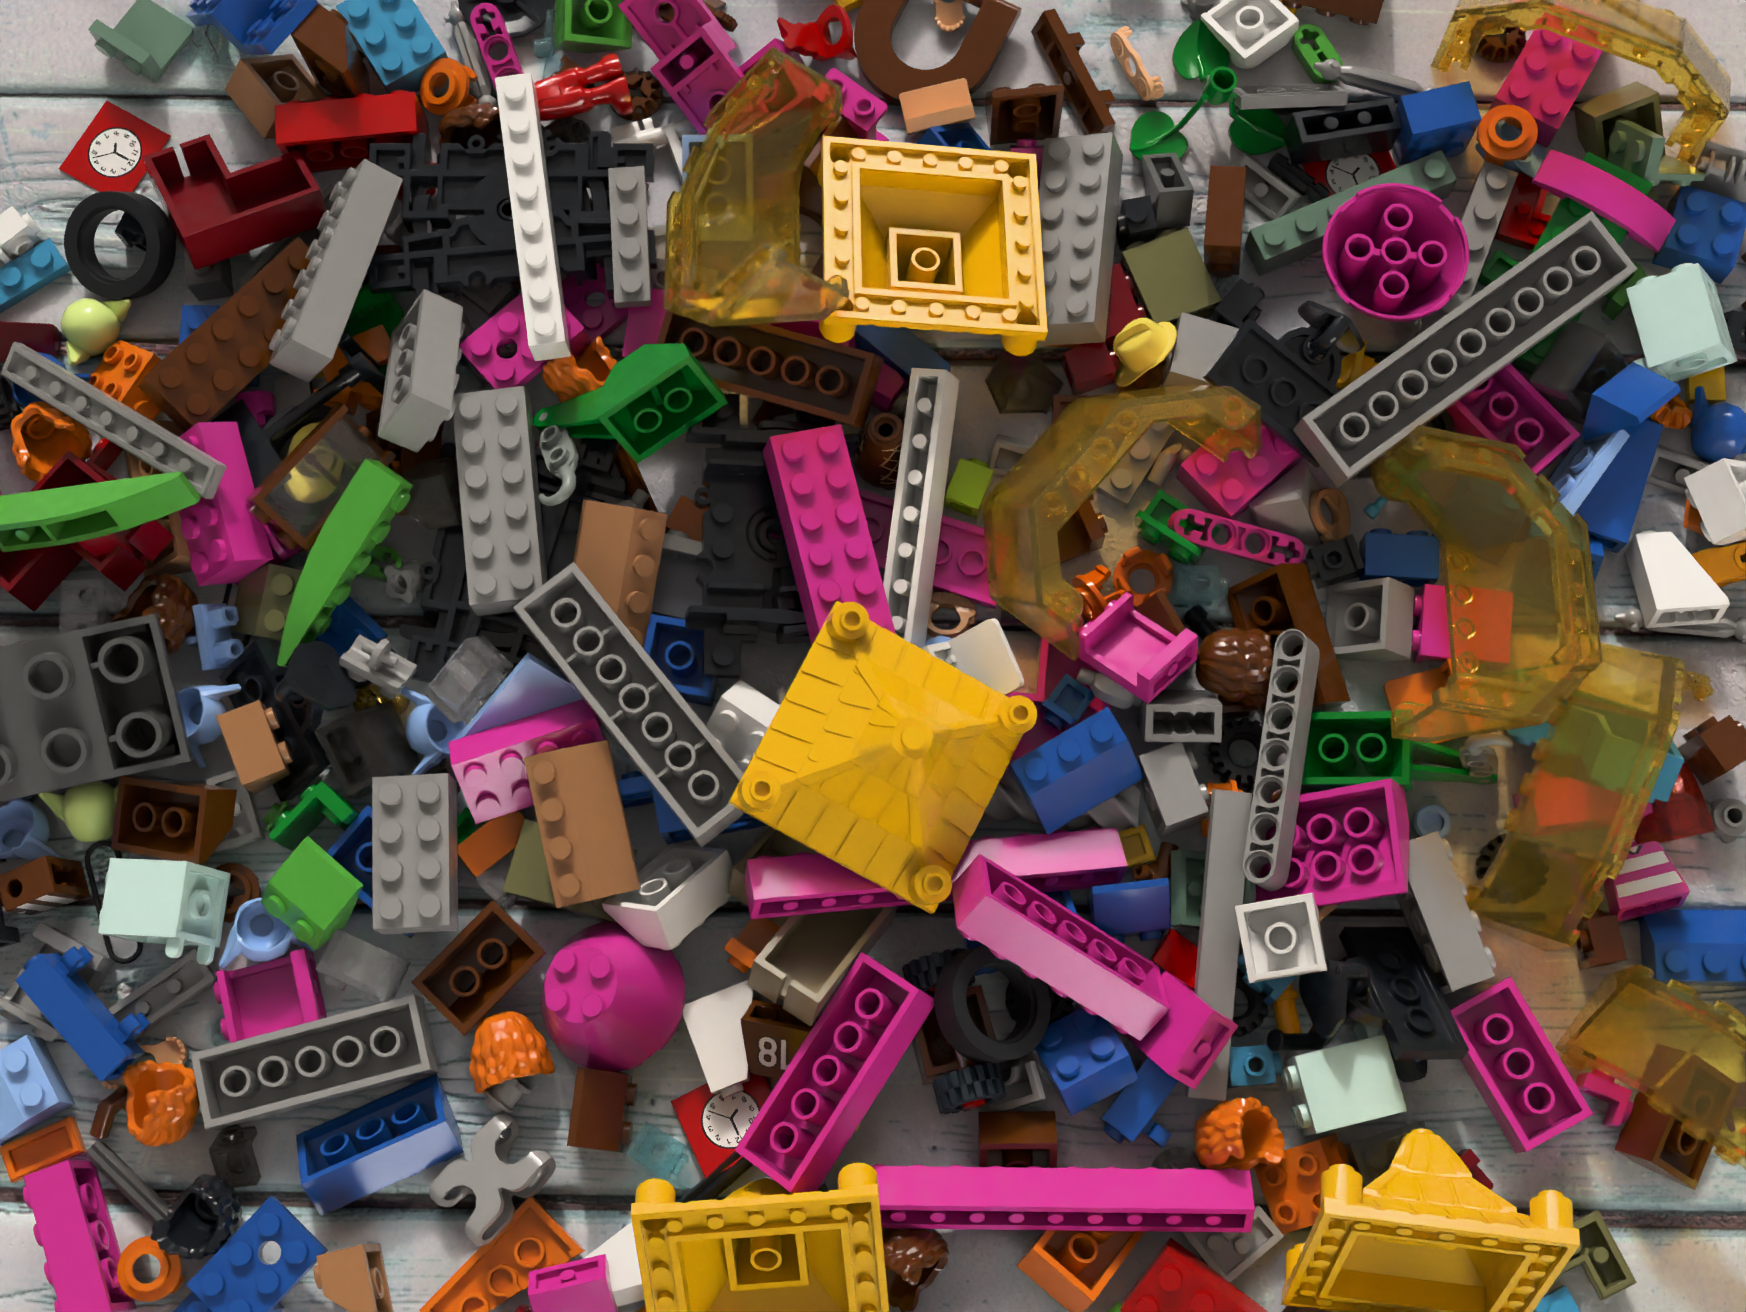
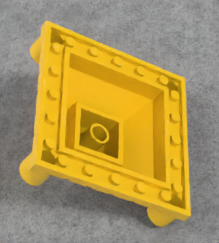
M832 136L822 137L821 162L817 180L822 187L824 307L819 329L826 339L836 343L846 342L854 336L857 325L906 327L908 329L920 330L935 329L947 332H969L987 335L1000 334L1002 335L1001 342L1006 351L1016 356H1027L1033 353L1038 342L1045 341L1048 329L1036 154Z
M836 601L728 804L924 911L933 914L939 903L949 896L952 889L951 877L1023 734L1035 725L1037 709L1034 703L1027 697L1016 695L1009 698L941 659L934 657L916 645L907 642L891 631L882 628L869 619L868 612L859 603H841Z
M1414 1129L1402 1138L1389 1169L1364 1187L1363 1190L1362 1175L1354 1171V1168L1350 1165L1335 1164L1321 1174L1320 1211L1305 1243L1296 1244L1293 1249L1286 1252L1285 1284L1282 1288L1281 1305L1312 1307L1334 1312H1533L1580 1246L1579 1229L1574 1228L1572 1201L1564 1197L1559 1191L1544 1190L1530 1200V1216L1518 1213L1517 1207L1473 1179L1472 1173L1443 1138L1439 1135H1434L1428 1129Z
M856 1162L843 1167L838 1174V1190H829L827 1192L814 1191L793 1194L775 1180L764 1178L746 1184L722 1200L713 1199L682 1203L675 1202L676 1191L674 1186L663 1179L653 1178L645 1180L636 1189L635 1203H631V1220L647 1312H890L878 1175L876 1170L868 1164Z

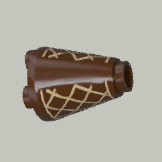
M884 412L877 414L865 425L864 429L858 432L861 442L856 453L851 457L855 471L865 482L890 491L896 489L904 421L892 413Z

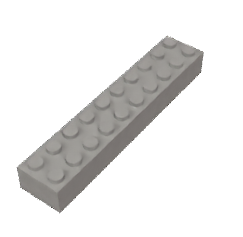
M1591 211L1307 414L1294 427L1293 431L1338 488L1613 290L1638 268Z

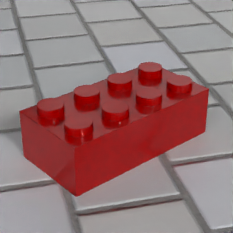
M396 90L385 95L363 93L353 98L325 97L321 101L303 102L292 100L286 104L275 105L276 145L282 155L298 150L310 172L349 169L350 167L356 168L363 159L369 161L370 143H411L412 145L413 136L417 133H426L430 141L429 123L415 92Z
M1171 1237L1127 1293L1120 1309L1121 1312H1268Z

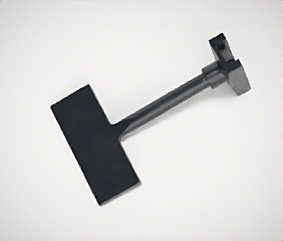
M348 332L341 336L338 344L348 361V364L338 370L339 375L267 429L263 430L242 398L210 421L237 422L255 489L282 462L273 447V442L348 386L354 387L363 379H366L383 395L386 377L379 371L382 367ZM290 472L273 488V490L270 493L275 491L277 488H279L281 485H283L285 482L292 478Z

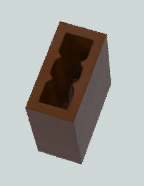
M1210 165L1204 236V264L1208 273L1214 277L1227 278L1231 275H1239L1246 167Z

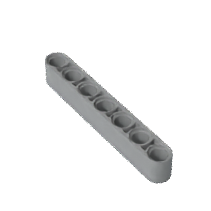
M1288 629L1282 632L1275 643L1243 858V873L1250 882L1267 891H1277L1282 888L1289 876L1320 658L1318 646L1297 629ZM1303 644L1302 651L1292 657L1293 650L1298 645ZM1298 680L1297 687L1287 693L1289 684ZM1292 716L1293 719L1289 727L1282 729L1283 721ZM1287 752L1286 761L1282 765L1276 766L1278 757ZM1278 789H1282L1280 799L1275 803H1271L1273 793ZM1276 826L1277 831L1274 837L1266 841L1267 831L1271 827ZM1271 863L1270 873L1266 877L1260 878L1263 866Z

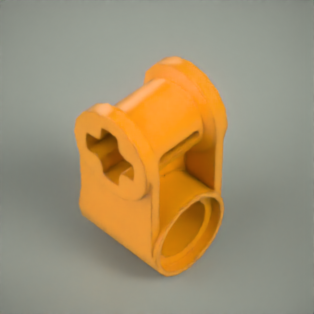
M1746 542L1725 547L1708 548L1691 554L1719 588L1746 580V562L1742 563L1740 559L1742 557L1743 560H1746Z

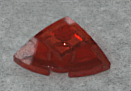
M1688 763L1682 764L1668 802L1655 799L1654 803H1648L1652 805L1653 812L1630 825V830L1637 845L1651 841H1657L1661 845L1674 840L1704 835L1715 831L1704 797Z

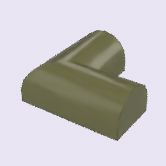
M1598 1210L1573 1221L1574 1228L1579 1229L1580 1246L1559 1275L1581 1265L1599 1300H1604L1637 1283Z

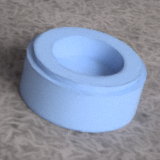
M1424 805L1412 817V830L1417 837L1438 831L1441 839H1443L1451 829L1450 815L1439 805Z

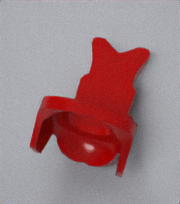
M829 5L820 14L816 22L792 24L779 17L777 19L780 34L784 40V46L788 51H796L800 55L811 56L814 60L820 62L836 58L853 60L857 57L852 47L853 30L851 21L846 11L839 5ZM840 20L842 35L840 40L832 45L828 25L830 22Z

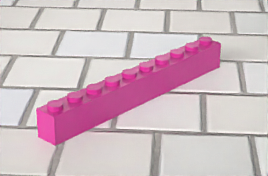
M1092 827L1087 830L1072 832L1056 830L1049 835L1021 833L1014 837L1002 838L985 836L978 840L969 841L951 880L953 884L979 853L1042 893L1119 884L1127 869V862L1117 828L1103 829L1102 827ZM800 852L792 856L783 857L763 855L747 860L744 884L750 919L912 905V903L820 853ZM952 889L949 896L942 902L953 901Z
M872 1165L878 1175L882 1228L1251 1233L1255 1212L1250 1170H1235L1232 1168L1198 1170L1195 1168L1157 1169L1154 1167L1119 1169L1117 1167L1079 1168L1076 1166L1067 1168H1042L1039 1166L1019 1168L997 1165L989 1167H964L961 1165L949 1167Z

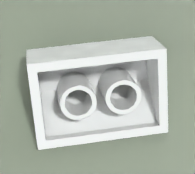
M672 843L638 872L641 889L612 895L602 903V907L605 912L643 946L672 950L679 946L691 931L701 926L705 919L718 907L727 903L728 898L731 896L727 892L733 872L727 849L701 848L700 846Z

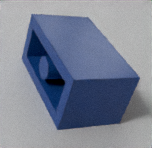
M1377 528L1370 530V533L1366 532L1359 542V552L1365 566L1359 576V581L1390 577L1411 587L1422 588L1425 584L1434 585L1439 579V536H1428V532L1421 530L1409 531L1406 535L1392 534V531L1389 529Z

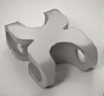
M510 1114L494 1116L471 1141L470 1150L473 1160L471 1162L461 1159L452 1161L429 1188L430 1198L437 1205L443 1207H452L467 1195L475 1194L476 1208L465 1224L466 1235L475 1245L490 1243L512 1221L515 1213L512 1201L513 1196L524 1199L533 1197L556 1169L554 1158L549 1153L540 1150L530 1152L517 1163H509V1150L519 1135V1126Z

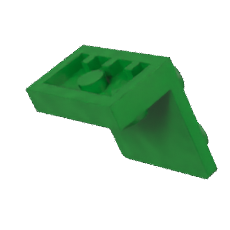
M321 781L318 785H311L301 794L299 798L301 802L291 812L287 811L276 819L272 825L273 830L268 836L274 842L293 851L326 817L336 826L339 825L343 830H346L360 812L339 792Z

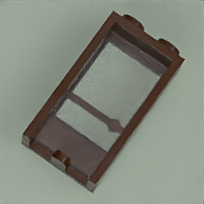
M344 404L335 405L329 411V414L245 499L252 506L248 510L252 516L263 525H266L268 522L279 531L276 535L277 539L291 551L295 548L307 551L315 543L326 519L365 458L380 461L385 466H388L396 457L392 451H384L371 438L373 434L368 428L363 425H357L346 414L349 409Z

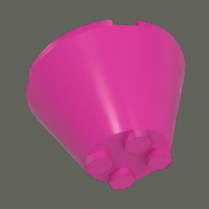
M1401 183L1379 184L1357 192L1354 197L1337 208L1330 218L1324 233L1322 260L1330 284L1337 294L1353 309L1375 319L1390 322L1412 321L1438 311L1457 293L1468 269L1469 244L1465 229L1458 216L1455 218L1441 204L1443 200L1427 190Z
M601 922L591 925L572 936L559 949L549 965L541 994L542 1015L547 1032L556 1047L568 1059L582 1067L611 1072H621L642 1065L645 1060L650 1058L659 1049L662 1050L678 1028L685 1005L686 987L684 974L680 962L676 960L672 950L643 946L617 922Z

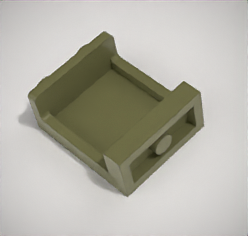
M1188 227L1178 231L1176 229L1166 230L1158 235L1157 239L1147 243L1143 241L1135 242L1122 252L1120 260L1123 271L1127 270L1131 275L1136 292L1150 320L1156 323L1170 322L1175 326L1182 312L1205 319L1213 315L1214 309L1221 302V298Z

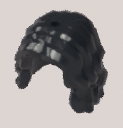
M202 1174L182 1192L177 1202L168 1208L166 1219H160L153 1224L151 1239L157 1241L159 1248L164 1250L166 1254L179 1255L183 1259L195 1258L201 1260L210 1254H216L240 1227V1219L243 1212L241 1208L242 1201L236 1196V1191L233 1187L229 1186L225 1179H220L216 1175Z

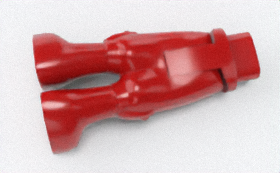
M615 53L604 55L598 63L584 69L579 67L570 68L560 74L534 83L537 91L540 121L557 120L590 111L594 106L604 104L612 105L618 115L633 114L628 84L625 76L622 74L619 58ZM606 83L591 89L585 88L591 84Z

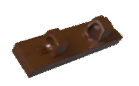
M1055 9L1043 11L1031 33L1058 84L1064 85V96L1084 134L1108 133L1116 124L1109 112L1110 106L1116 100L1110 89L1098 91L1083 63L1079 51L1085 45L1084 39L1080 32L1068 34Z

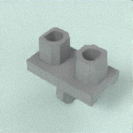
M360 634L350 649L343 653L339 660V665L348 669L350 678L357 682L369 680L378 685L380 694L389 699H394L417 670L416 664L391 651L392 642L384 638L377 644Z

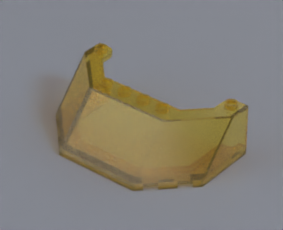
M1457 0L1430 66L1447 73L1450 64L1458 61L1462 62L1460 69L1467 71L1483 36L1503 34L1506 27L1519 26L1522 31L1545 29L1654 69L1666 84L1675 85L1679 90L1677 98L1686 108L1669 132L1665 145L1672 147L1677 142L1681 147L1676 158L1693 164L1699 157L1706 141L1713 138L1728 117L1730 110L1731 77L1685 18L1675 15L1670 10L1657 9L1641 3L1640 0Z
M773 46L709 111L703 124L709 128L706 133L707 136L700 148L693 145L682 171L687 173V177L680 192L672 191L667 202L664 309L711 327L825 320L836 309L843 307L849 296L848 282L844 277L836 274L827 281H824L800 268L799 178L802 174L803 164L812 152L820 133L830 123H835L842 114V87Z
M1169 385L1074 398L982 501L990 598L1075 661L1079 657V640L1076 630L1077 628L1080 629L1084 624V620L1080 616L1084 604L1080 592L1062 579L1058 531L1154 423L1167 422L1223 462H1226L1229 459V454L1236 450L1244 451L1245 456L1252 459L1262 447L1261 406L1233 387Z
M1418 425L1372 464L1373 484L1376 491L1385 499L1407 503L1441 542L1452 675L1448 677V683L1443 688L1440 687L1434 691L1432 699L1426 705L1403 702L1393 709L1390 717L1392 738L1428 743L1541 725L1553 714L1552 712L1560 703L1565 701L1582 684L1581 682L1588 674L1603 662L1588 525L1578 513L1573 516L1558 500L1561 494L1543 474L1537 476L1523 461L1526 455L1515 444Z
M1577 639L1569 647L1564 645L1556 661V666L1561 668L1559 674L1564 677L1560 703L1554 702L1547 715L1546 723L1551 726L1546 738L1540 737L1533 750L1532 758L1536 760L1532 773L1526 772L1519 785L1518 794L1522 795L1518 808H1512L1505 820L1503 829L1508 830L1506 838L1483 879L1478 880L1474 886L1468 884L1466 887L1467 896H1464L1469 911L1474 910L1477 914L1480 924L1546 952L1570 948L1575 945L1580 937V931L1575 928L1583 916L1591 919L1602 902L1604 892L1599 889L1607 877L1615 880L1622 870L1680 722L1681 712L1673 710V705H1679L1683 694V682L1676 680V675H1682L1685 670L1686 661L1584 639Z
M1641 964L1606 975L1556 1044L1555 1048L1563 1053L1561 1059L1577 1071H1581L1583 1068L1588 1070L1598 1069L1641 1091L1650 1098L1648 1104L1665 1116L1672 1114L1683 1123L1681 1128L1687 1134L1699 1141L1707 1140L1716 1147L1714 1152L1719 1158L1732 1166L1739 1164L1746 1170V1016L1731 1005L1717 1000L1715 1005L1712 1006L1697 999L1700 993L1696 989L1674 979H1671L1667 985L1652 978L1655 973Z

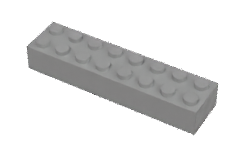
M574 562L513 607L528 630L701 848L745 814V812L728 804L743 772Z

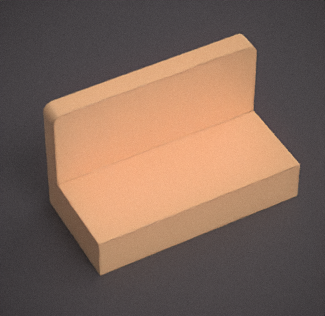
M965 78L903 92L899 95L908 135L927 131L929 127L957 124L976 118Z

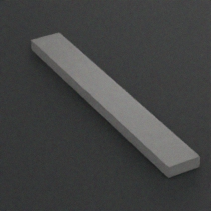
M13 342L1 371L2 376L163 474L182 471L201 497L205 499L214 498L227 468L225 464L26 345Z
M1212 789L1194 993L1215 1010L1233 1021L1240 941L1235 906L1243 905L1245 883L1243 858L1252 793ZM1231 1038L1194 1090L1186 1085V1097L1226 1101Z

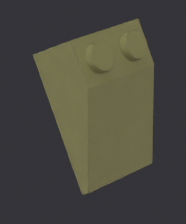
M525 819L502 891L556 908L538 822ZM633 849L634 858H635V857H636V854H637V850ZM610 896L558 908L600 922H616L602 907V903Z

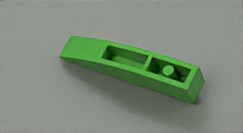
M365 458L326 519L308 555L295 588L285 622L277 661L278 666L289 665L293 651L299 644L314 642L317 636L322 635L329 628L332 622L330 617L337 605H341L348 598L352 590L350 584L355 576L361 574L367 568L371 561L369 554L376 543H381L387 537L391 529L389 523L396 512H401L410 500V494L408 493L412 489L413 484L380 461Z
M182 471L1 495L0 549L2 552L59 546L102 537L133 528L198 503L201 496Z

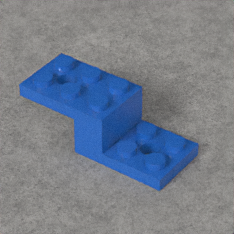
M192 0L189 3L192 10L186 17L195 26L214 25L243 55L273 54L315 8L318 2L316 0Z
M633 771L621 775L622 780H618L624 808L655 803L659 833L667 845L694 840L641 771ZM745 813L718 835L769 825Z
M270 1196L186 1284L192 1292L173 1312H281L284 1307L280 1301L317 1263L316 1256L326 1254L328 1249L275 1196ZM270 1241L276 1242L281 1248V1256L274 1264L266 1263L262 1256L265 1244Z

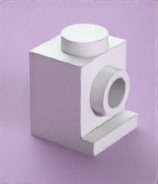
M13 206L0 214V259L5 264L29 251L35 243L41 240L36 234L41 229L28 213L21 216Z

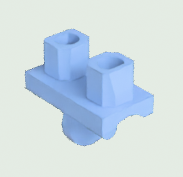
M226 603L192 606L196 635L187 637L186 645L198 646L202 671L227 669L244 652L243 643L239 639H232L230 626L237 625L239 621L237 607L227 606Z

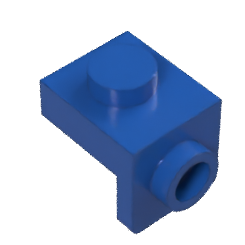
M1065 674L1048 699H1045L1041 704L1040 712L1044 714L1042 719L1058 731H1061L1062 728L1068 730L1076 725L1094 700L1095 695L1084 685L1068 674Z

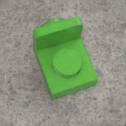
M1636 262L1633 263L1638 269L1605 296L1610 301L1602 312L1612 321L1630 304L1626 288L1635 286L1638 280L1648 277L1644 269Z

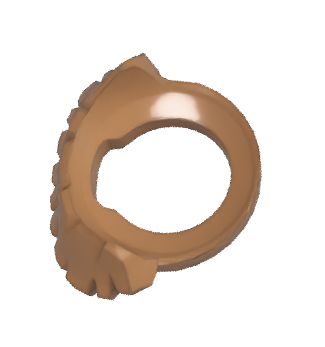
M1330 487L1313 491L1309 499V511L1314 526L1322 534L1319 537L1320 540L1328 543L1345 538L1350 527V508L1345 495L1338 489ZM1321 500L1330 509L1332 514L1331 525L1322 516Z
M935 591L931 596L927 634L931 637L942 635L953 639L966 632L969 626L976 624L977 612L975 605L965 597L945 591ZM940 608H948L956 611L960 623L954 629L942 630L933 625L931 617Z

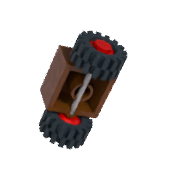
M956 948L952 951L947 949L941 953L937 951L931 953L932 955H923L919 959H913L902 967L904 979L934 998L937 980L944 966L955 955L967 949L961 950V948ZM975 975L972 976L968 987L972 985L971 983H975ZM978 985L967 988V1007L973 1023L984 1035L996 1040L982 986ZM934 1005L912 1040V1045L923 1086L933 1085L940 1114L970 1111V1109L981 1108L983 1105H990L994 1101L1002 1100L1007 1096V1092L998 1065L999 1062L993 1064L977 1063L963 1057L954 1050L941 1032Z

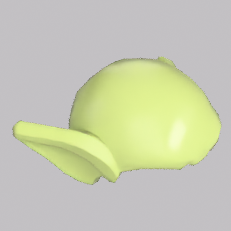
M82 298L66 308L60 324L61 330L67 338L68 365L73 367L85 362L90 356L104 353L109 346L115 343L121 332V322L126 318L132 303L129 298L110 299L103 302L91 298Z
M101 780L69 787L64 795L51 791L38 794L53 813L65 822L73 838L79 842L87 843L107 840L113 835L118 785L112 787Z

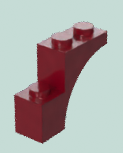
M1120 263L1112 266L1105 342L1080 344L1063 353L1062 367L1073 395H1079L1114 383L1116 370L1119 369L1116 353L1112 349L1116 335L1131 321L1138 318H1147L1141 304L1136 305L1132 295L1135 293L1132 277L1129 273L1124 274Z

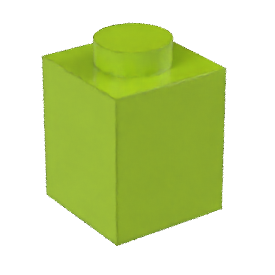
M960 458L944 496V507L978 519L993 482L994 470L989 469V465L979 459L970 458L968 461Z

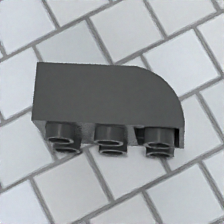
M158 613L0 646V802L193 760Z

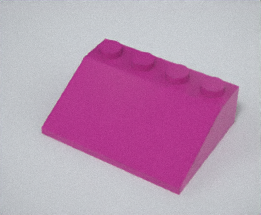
M1389 778L1300 795L1287 882L1277 891H1267L1256 885V902L1314 893L1316 906L1323 907L1408 893L1409 818L1405 788ZM1279 799L1271 800V803H1275ZM1276 826L1271 827L1267 831L1266 841L1274 837L1277 831ZM1271 863L1263 866L1260 878H1264L1270 873Z

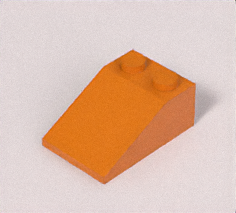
M1044 1230L1017 1264V1267L1069 1312H1083L1095 1301L1145 1231Z

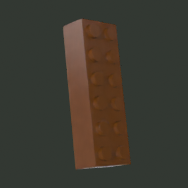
M299 237L293 240L159 362L137 385L184 433L199 422H209L270 365L269 361L273 350L269 349V344L277 329L282 330L286 320L281 318L282 312L290 299L294 300L298 290L293 288L296 278L302 269H307L310 260L305 258L309 247Z
M674 298L669 299L657 344L684 343L722 390L860 429L865 427L884 361L883 358L874 353Z

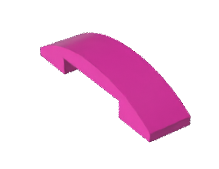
M1552 149L1547 153L1532 180V183L1562 200L1569 197L1627 230L1626 236L1656 253L1661 249L1676 222V219L1660 205L1622 180L1584 161Z

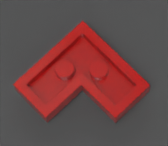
M1517 172V178L1494 239L1533 250L1551 217L1541 213L1548 191L1532 183L1533 178L1527 174Z

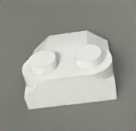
M1224 0L1207 13L1204 12L1201 15L1202 22L1230 52L1231 62L1242 69L1254 68L1288 44L1299 28V19L1279 0Z
M1314 893L1235 906L1249 983L1327 971L1319 924V910L1315 903Z

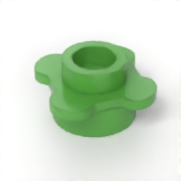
M285 801L282 806L275 802L262 820L268 824L264 830L268 833L273 830L272 825L279 816L293 810L287 806L289 804L288 801Z

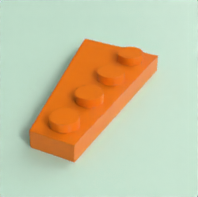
M534 1197L527 1198L515 1211L512 1221L490 1243L482 1245L419 1311L490 1312L528 1288L529 1271L567 1263L586 1250Z

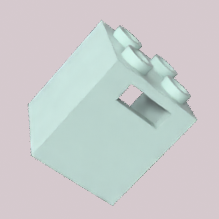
M1699 263L1680 264L1674 267L1671 273L1660 277H1644L1638 280L1635 286L1626 288L1645 355L1644 358L1633 362L1674 383L1737 362L1715 283Z
M110 858L108 872L105 877L106 887L103 905L99 914L100 924L98 933L145 944L166 945L165 953L170 958H179L182 955L183 946H198L197 962L209 965L213 961L215 947L220 948L231 873L188 861Z
M1359 1022L1354 1027L1357 1041L1294 1056L1283 1061L1285 1068L1282 1069V1083L1286 1092L1292 1091L1295 1106L1291 1107L1292 1119L1296 1129H1302L1304 1136L1407 1111L1388 1042L1381 1028L1366 1026Z

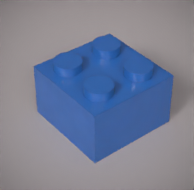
M1470 81L1400 97L1396 108L1403 128L1393 145L1398 164L1411 163L1442 150L1446 158L1455 157L1467 149L1481 121Z
M1680 186L1669 201L1667 212L1676 219V222L1659 252H1655L1652 264L1673 269L1684 263H1699L1715 283L1721 284L1735 268L1746 228V203L1691 186Z
M651 614L644 650L686 702L713 707L718 678H702L703 631L688 630L683 619Z
M1082 1007L1048 1025L1042 1040L1033 1049L1040 1066L1070 1116L1138 1080L1130 1055L1110 1023L1099 1015H1090Z

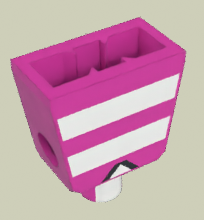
M1621 829L1609 836L1614 851L1605 855L1600 871L1610 915H1617L1618 922L1683 905L1690 890L1659 842L1651 841L1637 845L1630 829Z

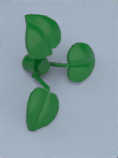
M1198 19L1179 37L1173 50L1172 62L1175 71L1183 79L1194 80L1199 78L1200 82L1204 84L1202 96L1175 126L1171 117L1163 112L1149 111L1142 114L1132 127L1129 151L1139 161H1142V155L1176 152L1180 159L1188 147V142L1179 131L1206 102L1211 105H1221L1228 101L1229 116L1234 119L1228 129L1230 140L1238 150L1246 154L1263 155L1286 146L1283 138L1286 127L1271 109L1241 110L1238 107L1236 112L1235 100L1237 94L1233 90L1237 85V76L1233 70L1228 68V52L1202 20Z

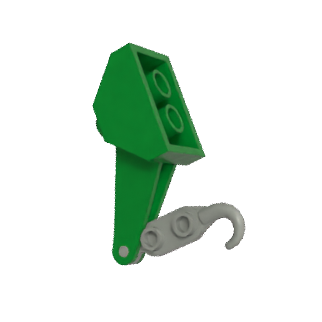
M684 343L644 344L614 365L603 387L565 402L545 407L537 412L533 418V424L541 432L539 446L547 469L554 476L562 480V486L556 494L546 497L545 494L538 496L542 504L546 506L560 504L569 498L576 487L577 478L575 470L578 466L579 456L572 438L616 439L638 464L687 431L689 427H693L728 403L723 391Z
M1411 711L1312 712L1301 791L1313 793L1389 778L1403 786L1405 792L1412 790V781L1464 782L1481 785L1495 784L1498 782V758L1495 749L1489 745H1503L1511 748L1513 742L1510 738L1498 734H1475L1465 741V746L1456 751L1413 737V715ZM1413 760L1446 767L1415 765Z

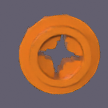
M1676 395L1649 417L1666 428L1685 429L1690 424L1693 413L1689 409V404L1679 398L1680 395Z

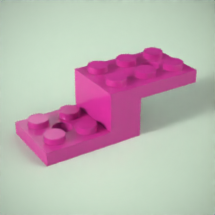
M624 0L618 5L660 60L650 70L700 135H739L770 111L728 55L737 46L702 0ZM662 2H667L673 6L675 16L672 21H665L660 17L659 6ZM720 94L728 99L729 110L726 113H720L713 107L712 101L715 95Z
M596 263L597 280L583 281V286L577 285L575 276L566 277L561 281L570 352L574 358L581 355L582 350L589 346L596 336H600L604 340L622 325L628 317L629 307L616 308L614 299L608 298L605 268H601L599 263ZM599 292L604 294L605 300L600 306L592 307L586 303L588 296L592 293ZM522 293L459 344V348L462 349V355L493 389L524 386L543 370V365L553 360L535 361L528 345ZM514 344L518 349L512 358L504 359L499 356L502 346Z

